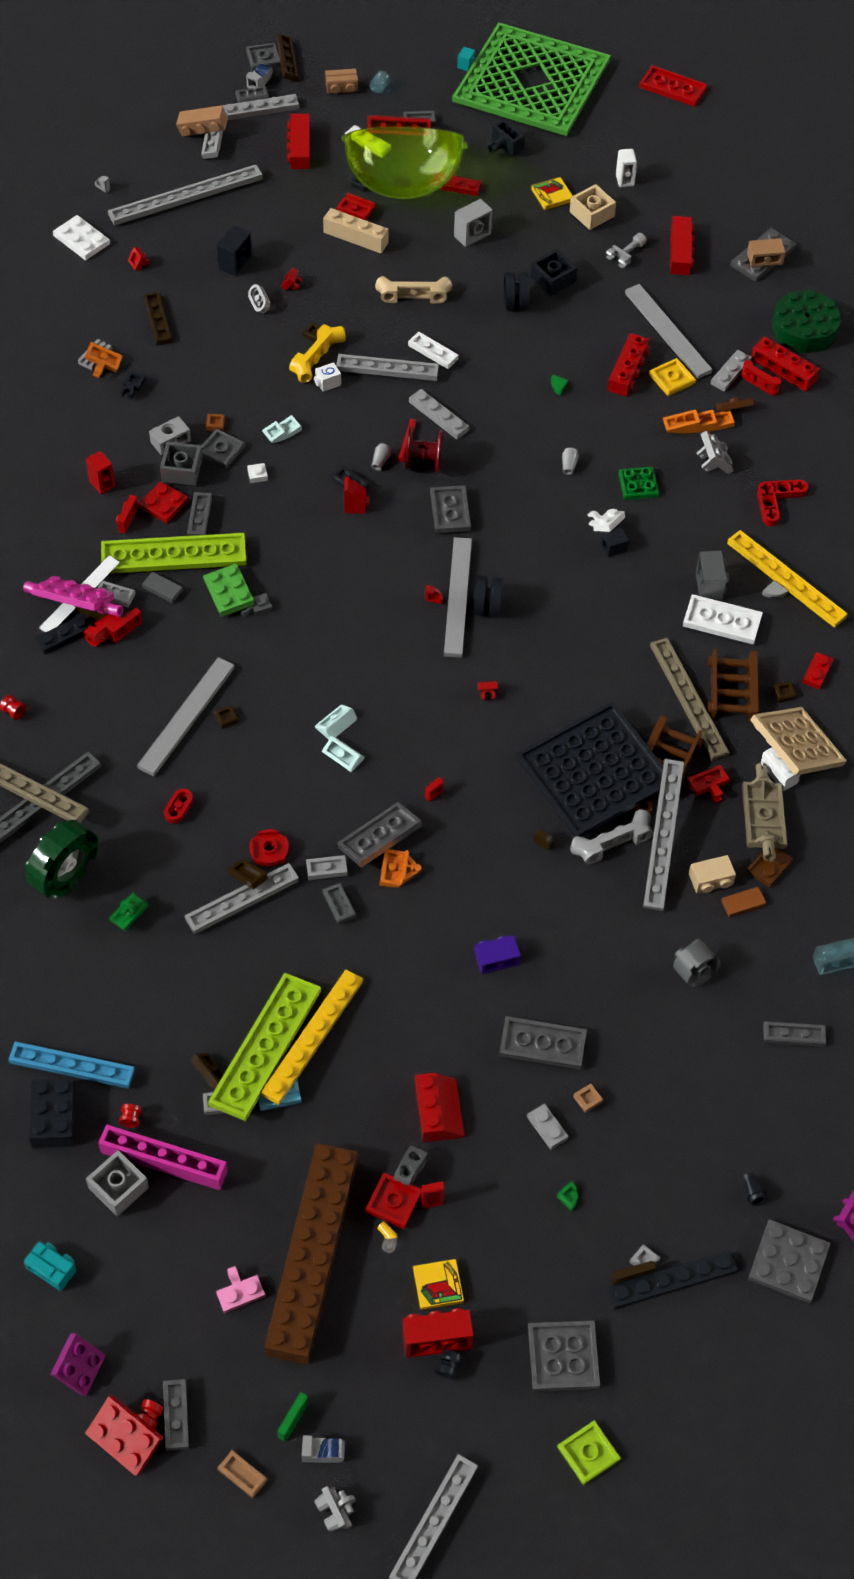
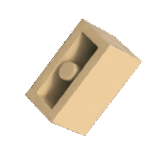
M728 855L693 863L689 870V876L696 893H708L713 889L730 887L734 884L736 876Z

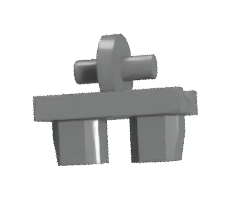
M329 1486L321 1489L323 1494L315 1499L314 1502L320 1512L330 1508L333 1515L324 1520L328 1531L333 1532L340 1528L348 1529L352 1527L348 1515L354 1512L351 1506L356 1500L354 1495L346 1496L344 1490L337 1494L335 1488H329Z

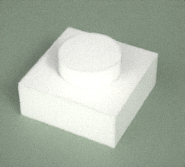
M264 463L247 466L250 483L268 481Z

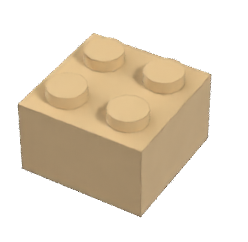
M596 184L571 197L570 213L589 230L615 216L616 202Z

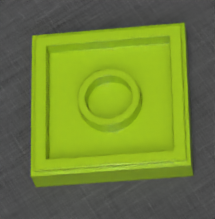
M595 1420L557 1446L583 1485L621 1460V1457Z

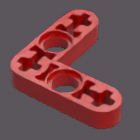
M804 480L761 482L758 486L757 495L764 524L771 527L777 525L780 517L777 499L804 497L808 491L807 482ZM784 487L787 491L782 492L778 488ZM764 502H771L773 505L766 506Z

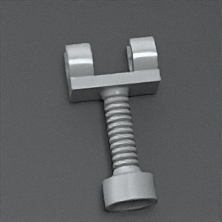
M637 233L633 237V242L623 250L616 245L609 248L606 252L608 254L606 258L613 260L615 257H618V262H620L618 266L624 269L631 263V255L628 253L635 247H642L646 244L647 239L642 233Z

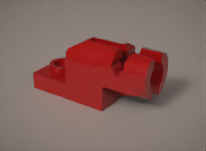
M135 608L131 612L126 613L123 618L107 614L101 620L95 622L96 627L90 626L84 631L86 635L84 636L85 640L93 647H96L108 638L116 644L143 623L141 611Z

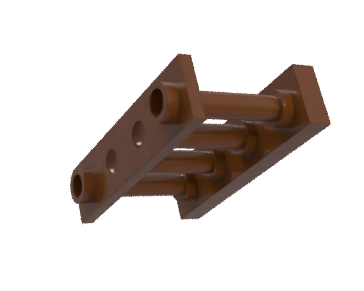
M713 649L712 656H708V667H711V701L708 702V712L711 713V719L715 720L717 711L738 712L748 715V722L752 723L750 719L753 715L758 714V651H750L749 658L739 660L717 658V649ZM717 665L744 667L748 669V673L745 675L717 673ZM717 681L745 682V684H748V688L745 690L717 688ZM717 696L744 697L748 700V704H717Z
M660 715L646 745L653 753L655 750H662L685 759L682 773L683 780L696 750H700L703 745L704 739L701 738L703 731L699 730L695 738L670 729L666 725L667 717ZM667 735L692 746L689 752L662 743V740H660L661 736L665 737ZM657 758V759L660 761V763L663 765V764H664V760ZM681 780L680 792H681L682 787H683V784H684V783L682 782V780Z

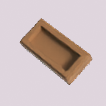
M233 1450L218 1466V1470L251 1498H254L267 1482V1478Z

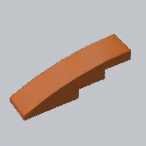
M695 409L663 418L667 433H701L735 427L730 410L714 413L713 410L697 413Z

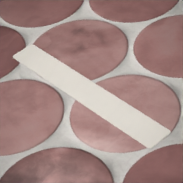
M108 556L82 585L89 584L95 588L119 564V561ZM62 603L40 626V629L47 632L58 627L76 607Z

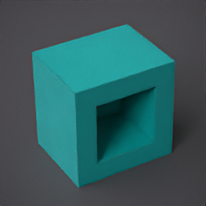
M463 47L458 55L457 68L469 71L476 59L475 50Z

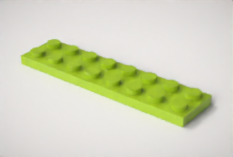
M245 533L101 541V563L108 556L119 561V564L110 573L226 567L234 564L243 566L246 565Z
M287 973L283 974L210 1097L208 1106L243 1121L248 1119L261 1096V1091L274 1074L321 992L320 986Z

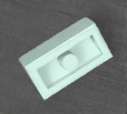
M340 705L316 724L315 728L327 739H330L331 736L337 737L357 720V716L353 708Z
M334 736L330 737L322 750L324 754L350 772L365 758Z

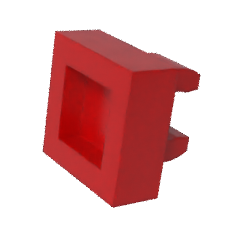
M134 247L128 258L135 271H140L142 266H147L150 261L146 259V254L139 247Z
M293 267L288 272L281 288L287 290L291 287L296 291L300 287L299 284L302 282V279L297 276V269Z
M497 681L479 682L477 684L478 691H482V700L485 699L486 692H490L491 698L495 699L494 690L498 689Z

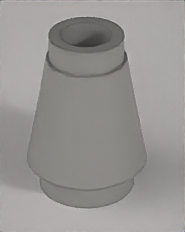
M381 443L375 448L371 465L373 469L381 470L391 456V448L388 445Z
M566 448L562 453L563 473L566 475L573 474L579 454L575 448Z

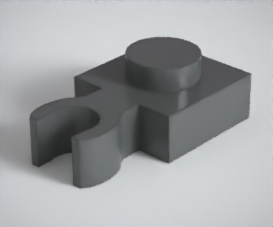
M267 594L253 597L255 605L245 608L246 610L241 611V615L246 617L254 612L255 616L273 611Z

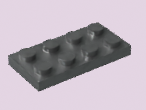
M770 228L757 239L781 238L785 250L784 258L796 248L797 244L773 228ZM747 247L731 261L730 266L756 282L775 265L751 267L747 255Z
M397 802L337 843L338 848L362 868L422 827V822Z
M506 1016L499 1056L581 1070L587 1029Z

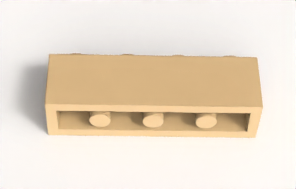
M332 208L323 218L324 233L378 253H382L388 245V228Z

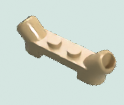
M381 276L376 280L375 288L381 293V299L386 303H397V298L430 299V303H443L447 298V293L452 290V282L447 277H442L436 282H392L385 276Z

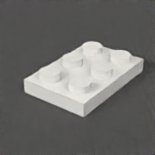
M78 215L53 231L54 237L84 260L89 259L110 244V240Z

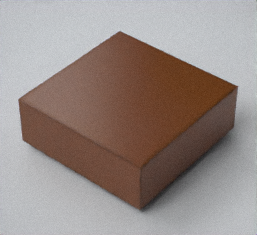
M208 414L206 431L219 429L224 432L225 415Z

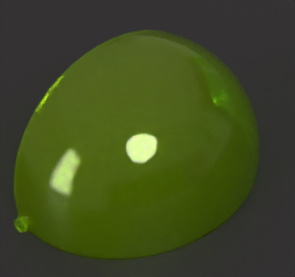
M375 127L354 130L342 135V142H345L346 158L356 178L371 191L394 199L421 198L444 187L457 172L462 161L463 151L467 149V142H464V136L461 134L432 128Z

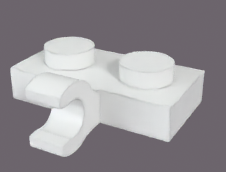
M610 509L603 516L596 511H591L588 514L589 517L595 519L589 522V525L594 527V531L610 532L625 518L624 511H617V509Z

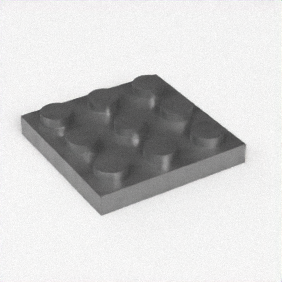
M769 1219L748 1280L810 1304L830 1243Z
M594 1320L528 1323L533 1391L600 1389Z

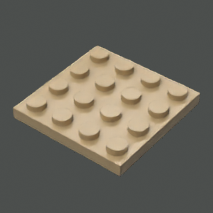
M803 707L755 714L750 719L755 728L764 736L767 743L777 752L779 758L786 763L789 770L795 775L840 767L847 761Z

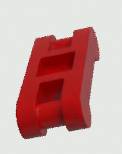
M750 360L744 361L741 377L772 396L778 395L781 379L779 377H772L753 366V362Z

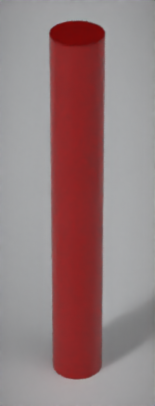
M411 419L399 455L400 462H405L409 427H412L414 433L417 422L415 419Z

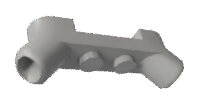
M640 809L635 812L632 823L625 826L620 825L608 833H601L597 838L590 840L576 836L573 838L570 851L572 854L581 856L588 865L602 860L603 851L631 839L635 845L640 844L651 838L654 833L649 826L651 815L648 811Z

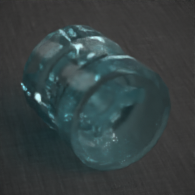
M379 71L370 82L371 89L377 93L383 92L390 82V76L384 71Z

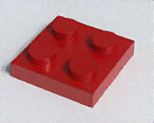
M160 481L139 503V508L168 524L189 502L188 496Z
M383 1173L365 1211L405 1229L421 1196L422 1189L414 1185L406 1186L394 1180L393 1176Z

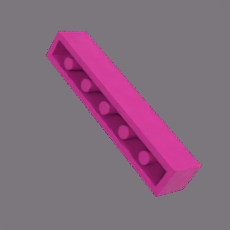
M107 1124L98 1143L102 1154L112 1156L119 1150L131 1163L217 1190H221L228 1172L226 1161Z

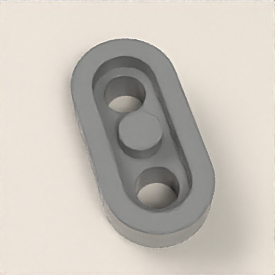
M254 284L249 289L248 297L255 311L264 314L270 308V300L264 288Z

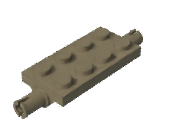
M758 763L755 766V780L743 782L742 785L747 847L763 848V859L768 861L769 855V861H773L776 858L774 848L786 849L787 847L782 784L773 783L770 780L766 763H763V769L761 763Z

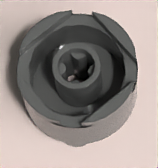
M696 939L691 945L686 948H680L675 953L677 958L673 964L674 970L689 986L698 987L712 977L710 973L713 970H718L720 959L701 939Z

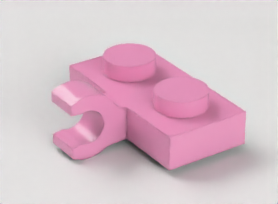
M235 1266L227 1269L232 1285L216 1291L224 1314L265 1297L258 1275L241 1281Z

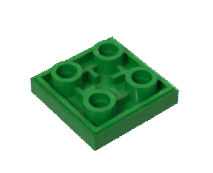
M653 467L619 469L618 475L624 500L659 497Z

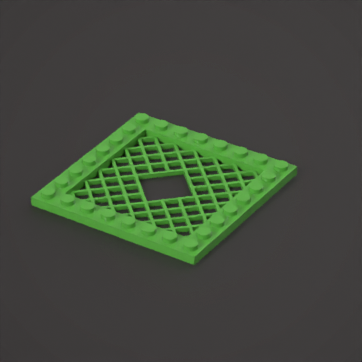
M498 22L452 96V102L567 136L607 67L611 55ZM507 42H513L515 44L509 46ZM521 46H527L529 48L522 50ZM518 48L519 51L512 52L511 49ZM508 50L509 54L503 55L501 53L502 51ZM541 50L543 53L536 54L535 51ZM532 52L533 55L526 56L525 53ZM522 54L524 57L517 59L515 56ZM554 54L557 55V57L550 58L549 55ZM546 56V58H547L546 60H542V61H541L540 58H539V57ZM509 57H512V58H513L512 61H508V62H507L506 59H505V58H509ZM535 58H536V60H537V62H535V63H531V62L529 61V60L535 59ZM568 58V59H570L571 61H569V62H564L563 59ZM501 59H502V61L504 62V63H500V64H497V63H496L497 60H501ZM560 60L561 64H554V61ZM520 62H527V65H520ZM580 62H581V63H584L585 65L579 67V65H578L577 63H580ZM550 63L551 66L545 68L543 64ZM516 64L518 67L511 69L510 65ZM574 64V66L576 67L572 69L568 68V66ZM540 65L550 82L524 89L514 72ZM506 66L508 69L501 71L500 67ZM564 67L566 70L559 72L557 68ZM497 69L498 72L491 73L490 70ZM554 69L556 72L553 74H549L548 71ZM576 71H578V72L580 73L579 75H576V76H573V74H572V72H576ZM511 73V77L506 78L504 74ZM569 74L570 77L563 78L562 75ZM501 76L502 79L495 80L494 77ZM559 76L560 80L554 81L552 79L553 77ZM491 78L492 82L485 83V79ZM515 80L516 83L510 85L508 81ZM573 80L575 84L568 85L566 82ZM505 82L507 86L500 87L498 84ZM563 83L564 87L558 88L557 84ZM495 85L496 89L490 90L488 86ZM553 86L555 89L548 91L546 87ZM485 87L486 91L479 92L478 89ZM519 87L521 90L514 92L512 88ZM543 88L545 91L541 93L537 92V90ZM509 89L510 92H511V93L504 94V93H503V90ZM567 90L569 93L563 95L561 91ZM533 91L535 94L528 96L526 92ZM499 92L500 96L494 97L492 93ZM522 93H523L524 96H525V97H522V98H518V97H517V95L522 94ZM558 93L559 96L552 97L551 94ZM545 95L549 97V99L542 100L541 98ZM511 96L515 98V100L508 101L507 97ZM538 98L539 101L533 103L531 99ZM562 99L564 103L557 104L555 101ZM526 100L529 102L527 105H522L521 103ZM552 102L553 106L547 107L546 103ZM542 105L543 108L537 110L535 106ZM556 109L558 113L551 114L550 110Z

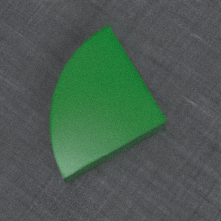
M552 375V388L556 394L561 395L568 384V380Z
M573 1181L567 1184L556 1196L571 1212L578 1200L577 1187Z

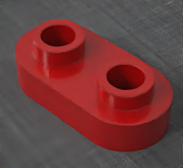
M183 788L173 794L164 809V816L167 822L176 824L182 821L193 803V796L190 790Z

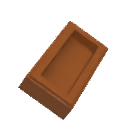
M758 887L724 897L721 900L729 918L766 905V901Z

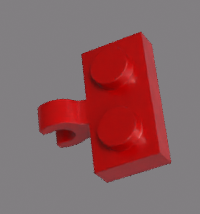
M719 765L687 778L686 783L695 796L709 791L713 802L718 803L722 801L720 796L723 795L719 787L728 784L730 778L722 766Z

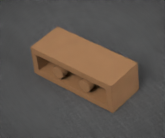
M223 105L179 112L176 125L182 137L224 131L228 116Z

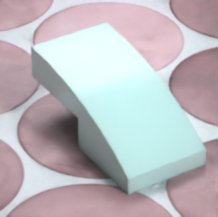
M291 415L279 424L275 421L263 429L262 432L271 443H276L300 432L302 427Z

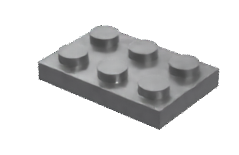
M466 486L430 488L435 533L471 531Z

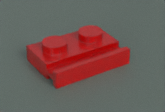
M347 193L346 197L338 204L337 210L366 221L372 214L373 209L376 208V203Z

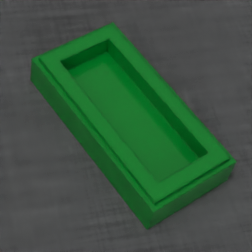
M302 1392L298 1395L277 1431L278 1438L284 1442L289 1438L308 1405V1397Z

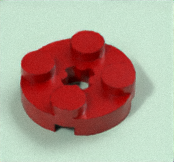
M274 829L262 830L250 841V854L258 866L271 867L283 864L286 861L289 853V843L285 836L279 834V831ZM267 845H271L274 849L267 851L264 848H267Z

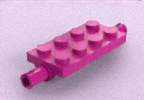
M52 576L39 584L30 581L24 584L23 589L25 593H31L39 598H47L92 611L97 610L98 613L104 615L111 614L119 617L123 613L122 605L110 603L114 600V593L104 588L97 589L89 584L82 585L73 580H62L58 576Z

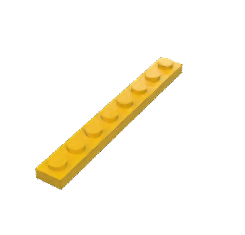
M741 530L728 539V545L787 589L789 593L834 628L847 618L848 613Z
M345 969L261 1091L262 1097L280 1105L363 983L362 977Z

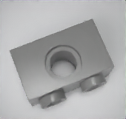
M179 416L149 431L150 442L161 456L164 454L167 442L185 444L191 441L190 429Z

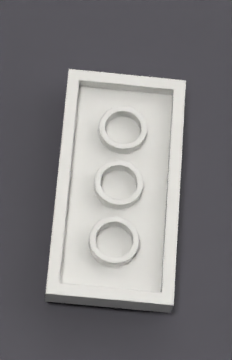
M692 594L683 627L754 645L763 612Z

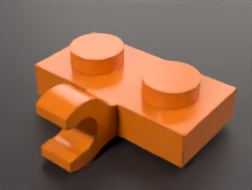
M91 342L85 359L97 364L93 376L99 378L104 367L116 372L122 355Z

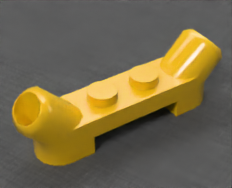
M323 324L317 330V341L304 355L298 352L294 356L289 370L297 374L300 382L307 383L312 379L311 368L319 362L323 354L327 353L332 344L345 342L346 334L344 327H330Z

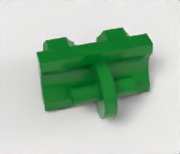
M132 893L126 900L121 901V906L109 919L119 928L127 931L130 925L148 907V903Z

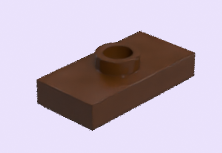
M739 397L729 398V402L717 403L716 410L726 411L753 406L754 400L752 398L740 400Z

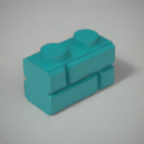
M39 1241L32 1249V1252L25 1258L24 1265L26 1269L62 1291L76 1272L75 1261L67 1254L62 1256L57 1253V1248L51 1243L43 1244Z

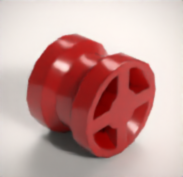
M134 1104L122 1105V1116L119 1118V1124L127 1128L139 1127V1116L142 1114V1108Z

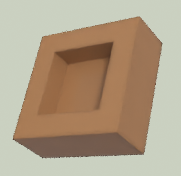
M592 1084L577 1091L573 1096L585 1113L603 1102L602 1097Z

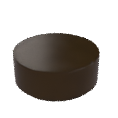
M539 830L533 837L534 841L544 849H549L553 844L552 837L545 831Z

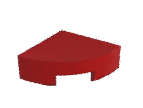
M426 586L425 601L443 604V594L433 586Z

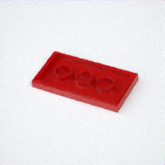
M653 65L639 84V88L694 107L708 84Z

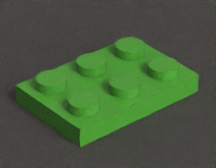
M237 564L203 575L204 582L220 617L255 605Z

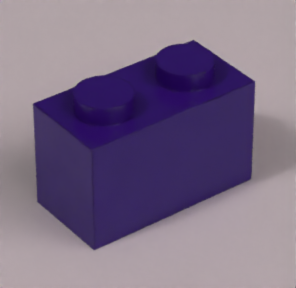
M514 935L501 936L492 941L484 940L475 945L474 954L481 975L520 965L521 955Z

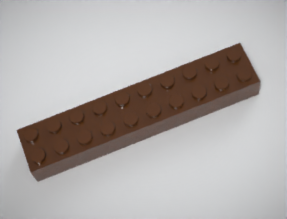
M317 1143L315 1145L264 1346L265 1356L309 1365L358 1162L357 1151Z

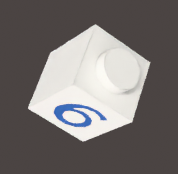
M334 362L315 369V384L320 386L323 392L341 386V373Z

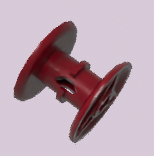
M409 427L405 470L409 469L411 457L422 458V461L424 459L435 460V471L439 473L443 430L439 431L437 442H429L427 439L423 441L413 440V428Z

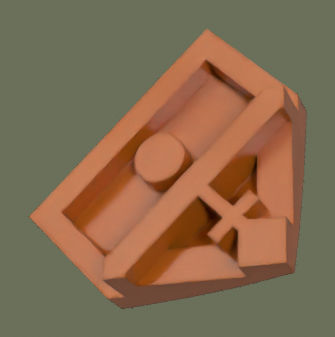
M388 849L383 855L379 886L399 888L419 873L422 867L411 858L408 850L404 852Z

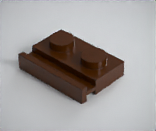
M774 848L775 860L769 861L768 855V861H765L762 852L747 869L748 874L754 875V878L768 888L775 883L793 861L792 857L778 848Z

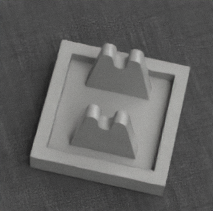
M708 431L703 432L701 437L705 446L697 452V456H700L701 459L709 457V459L701 465L702 469L709 472L719 467L726 474L733 472L731 465L733 462L727 454L728 448L726 444L720 442L714 434L711 435Z

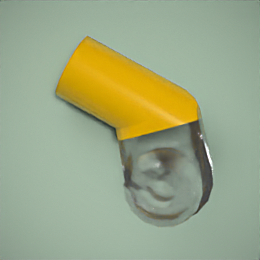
M383 1221L377 1227L384 1236L382 1249L387 1253H392L396 1249L398 1235Z

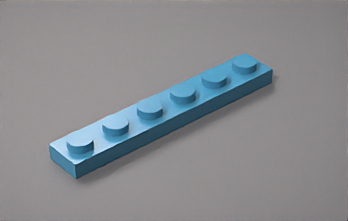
M14 1042L8 1059L11 1064L127 1089L130 1087L135 1072L133 1066L20 1042Z

